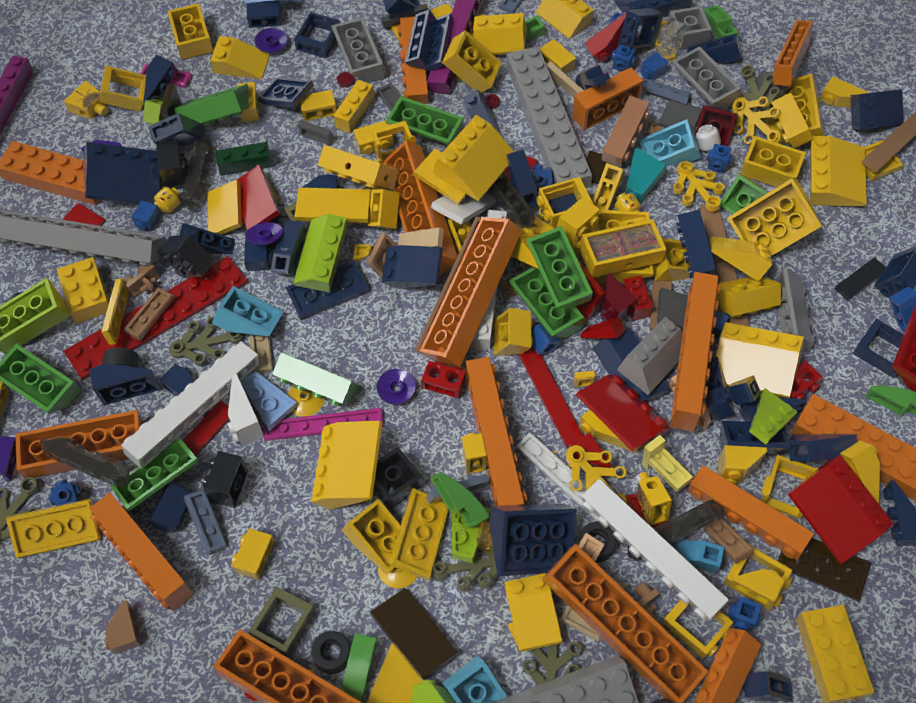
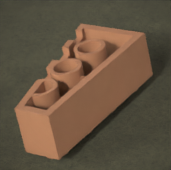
M629 96L602 151V161L618 167H622L623 163L628 161L630 151L635 147L637 138L649 118L651 110H648L649 102Z

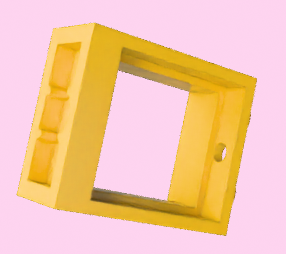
M105 65L99 102L141 111L142 105L145 106L143 99L146 75ZM110 81L139 88L138 98L109 91Z
M580 177L539 188V195L536 198L539 207H542L544 219L546 222H549L551 228L557 226L559 217L566 211L554 214L548 200L574 193L577 201L583 197L593 204Z
M753 548L754 554L749 556L750 558L778 572L785 579L773 605L769 608L741 592L733 590L761 604L763 608L770 611L773 606L778 607L783 598L780 595L782 589L786 590L790 585L792 578L789 576L792 569ZM747 558L737 564H733L723 582L724 585L730 586L735 576L739 575Z
M680 600L664 618L662 624L702 659L706 655L711 657L719 648L716 643L720 638L724 640L733 621L719 611L714 619L722 625V628L705 647L676 622L690 605V603L686 605Z

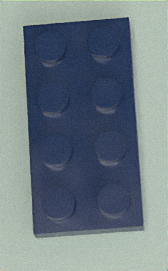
M355 260L337 266L330 293L293 284L286 287V291L300 320L365 294L369 292V287Z

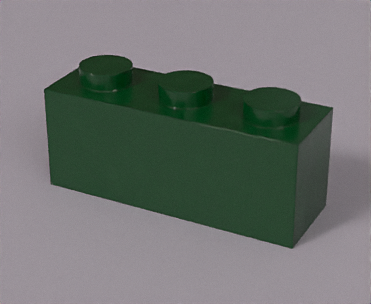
M268 141L215 150L217 166L221 176L247 172L257 165H260L262 169L273 167Z

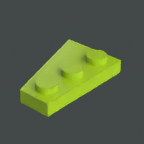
M764 387L749 432L764 444H767L795 417L797 411Z

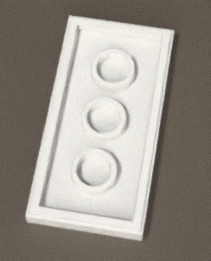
M486 192L478 202L467 194L460 204L457 205L443 196L433 201L431 208L457 223L463 224L495 205L498 198Z

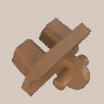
M141 265L137 270L138 275L135 277L128 276L124 279L126 287L134 298L144 293L147 289L150 292L155 291L153 284L157 282L160 275L157 273L154 265Z
M643 582L634 589L641 599L637 603L655 619L653 611L657 609L656 605L652 603L648 607L646 604L654 599L659 592L656 588L651 590Z

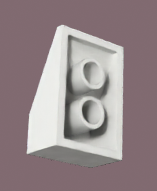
M235 373L232 374L228 416L231 422L227 424L235 442L240 441L242 447L264 438V435L240 380Z

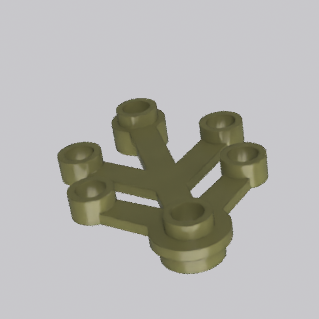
M752 65L742 67L740 73L743 79L748 81L752 94L741 91L740 97H744L748 101L758 100L773 85L774 75H766L764 83L760 90H758L754 79L756 74ZM773 87L770 89V95L768 96L770 104L767 108L756 107L750 108L752 112L770 110L771 102L781 96L779 88Z
M209 317L207 319V326L195 341L189 342L194 334L199 333L201 329L197 321H191L188 324L189 330L182 339L170 344L169 353L175 358L184 356L194 361L197 366H203L207 361L205 355L202 353L195 354L190 350L198 349L217 360L222 358L225 353L222 349H214L210 345L227 341L232 344H238L243 340V333L232 336L235 332H228L209 337L213 330L219 327L215 324L211 325L210 323L213 322L214 317Z
M27 477L22 480L20 484L22 492L9 508L7 506L9 492L4 488L0 489V493L5 492V496L0 498V541L10 538L9 529L3 530L7 525L6 518L8 516L39 510L37 507H31L27 511L16 513L27 498L39 490V483L33 477ZM30 485H34L31 490H28Z
M481 539L480 544L482 545L478 547L477 553L481 552L488 559H481L475 556L473 564L462 562L446 565L442 562H437L433 566L432 578L435 581L441 582L446 580L450 573L469 571L465 577H460L457 580L458 589L466 592L470 589V584L484 568L491 567L487 573L481 574L478 578L481 588H489L491 581L497 575L494 551L485 546L483 539Z
M557 618V620H558V625H559V629H560V633H561L562 628H563V623H562V621H561L559 618ZM572 642L568 650L557 659V644L548 646V657L539 648L527 650V652H531L546 670V680L536 670V664L531 659L524 661L522 666L523 672L530 675L537 685L555 679L556 671L573 657L580 655L582 647L578 642ZM576 646L578 647L579 651L577 653H573L571 651V647ZM528 663L533 665V669L530 671L525 668V665ZM576 664L569 665L567 668V673H565L564 675L569 674V670L571 668L580 670L579 666Z

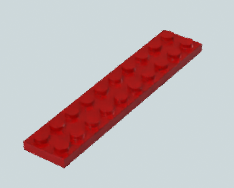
M227 256L211 265L203 277H190L169 289L167 292L174 295L175 299L141 341L126 334L123 329L142 306L123 316L116 344L109 345L101 332L102 329L63 352L83 381L90 377L89 369L102 364L104 352L108 349L127 348L134 351L226 297L232 286L239 289L248 284V282L230 257Z

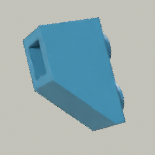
M679 541L677 552L694 568L716 574L721 565L724 547L706 541Z

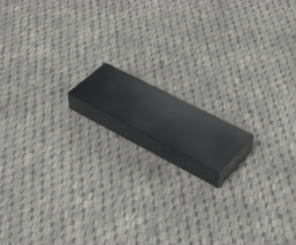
M426 4L381 17L380 21L383 28L399 24L400 18L415 17L416 14L429 10Z
M874 257L836 285L834 289L849 301L875 282L886 267Z

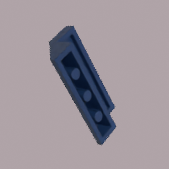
M426 10L415 15L405 60L407 65L427 71L444 67L442 62L447 53L453 23L451 14L435 18L430 10Z
M632 328L625 329L618 338H604L593 347L609 375L617 374L621 376L625 381L624 384L628 388L634 389L643 402H647L649 399L655 401L671 390L663 378L652 392L647 395L617 370L626 356L640 343Z

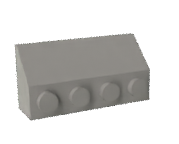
M364 18L332 25V30L351 76L366 82L383 79V63Z
M701 47L672 61V64L712 106L726 110L733 105L736 99L740 98L741 87Z
M783 268L777 282L781 283V305H778L782 333L803 336V352H809L811 346L814 345V335L810 331L811 318H808L807 314L808 302L805 301L804 297L806 292L805 285H802L801 277L788 268Z
M664 317L626 356L617 370L649 395L679 361L682 340L681 329L667 317Z

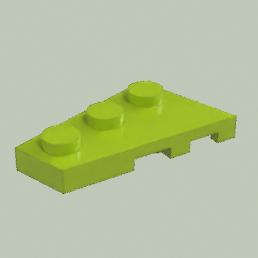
M484 507L490 517L491 508ZM459 511L452 513L453 559L473 564L489 517L479 524L468 528Z

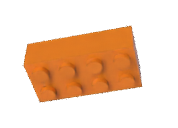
M632 67L610 77L611 79L607 80L605 85L598 88L592 86L574 96L572 118L583 131L622 112L629 96L640 99L643 79Z

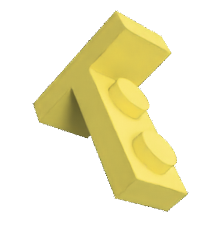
M659 435L644 446L642 465L647 470L652 467L678 492L692 481L693 476L664 449L666 440Z

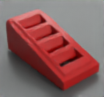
M616 317L588 326L580 336L581 338H618L625 331V328L620 318Z

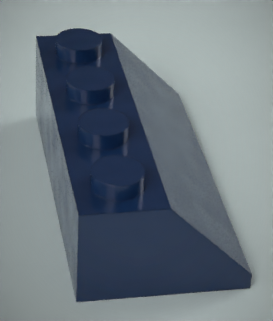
M700 209L678 215L679 222L676 223L678 234H683L680 242L682 249L686 248L687 252H684L686 263L691 265V267L687 268L690 279L693 278L695 272L717 276Z

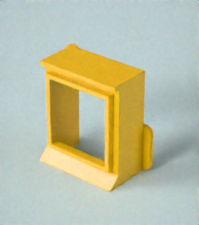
M406 121L372 129L376 162L384 164L383 161L396 150L381 152L380 137L403 131V141L407 140L416 144V138L414 135H411Z
M776 455L769 476L765 478L761 501L781 513L801 519L803 514L797 507L769 497L776 471H780L805 480L818 468L797 461H790L789 458Z

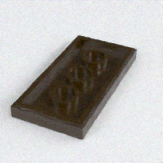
M814 538L811 539L798 561L794 558H788L782 551L777 560L792 569V574L857 602L860 601L871 566V562L855 555L840 564L824 542Z
M406 588L370 612L374 621L422 681L458 655L457 650Z

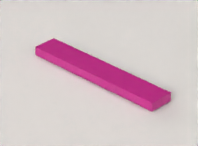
M373 408L288 418L281 420L270 431H268L263 423L264 441L321 435L324 426L336 422L381 421L383 427L382 409Z

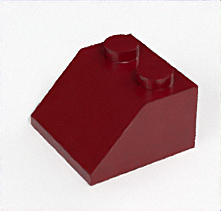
M703 105L695 134L702 126L712 125L719 131L720 145L728 147L737 112Z
M609 273L602 287L605 295L600 302V316L602 321L618 317L622 322L630 315L636 299Z

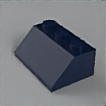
M721 422L719 436L721 452L725 445L765 447L767 448V455H784L791 447L785 427L767 444H764L749 432L752 422Z

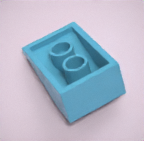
M688 119L639 139L641 150L663 162L666 166L679 165L683 161L692 162L702 158L695 131Z
M232 286L219 305L212 323L229 332L270 336L284 311Z
M478 656L441 682L456 703H492L507 697L485 662Z

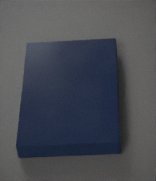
M277 77L261 94L258 101L266 105L295 108L315 85L309 80Z

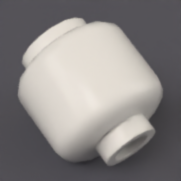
M712 125L702 126L696 133V140L699 149L708 152L713 150L714 144H721L719 131Z

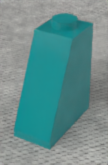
M636 148L627 182L626 194H634L638 201L642 203L665 175L666 164Z

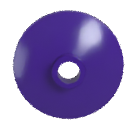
M267 28L258 32L254 41L260 51L275 53L285 48L288 39L282 30Z
M260 223L248 229L246 239L255 245H268L281 238L283 229L276 223Z
M403 369L388 370L377 381V393L388 404H403L410 400L415 393V380L409 372ZM399 387L400 390H399V391H393V388Z

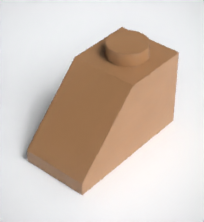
M127 600L122 601L105 629L107 635L104 638L107 650L112 651L115 655L141 646L132 605Z

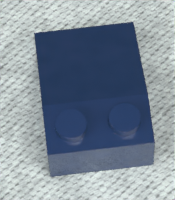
M902 89L850 95L853 130L880 128L904 123Z
M409 245L387 247L382 283L398 289L438 285L443 248Z
M101 364L89 369L92 388L104 406L162 390L151 369L116 364Z

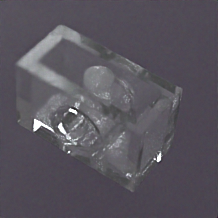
M672 17L660 29L656 52L669 61L681 49L686 25Z

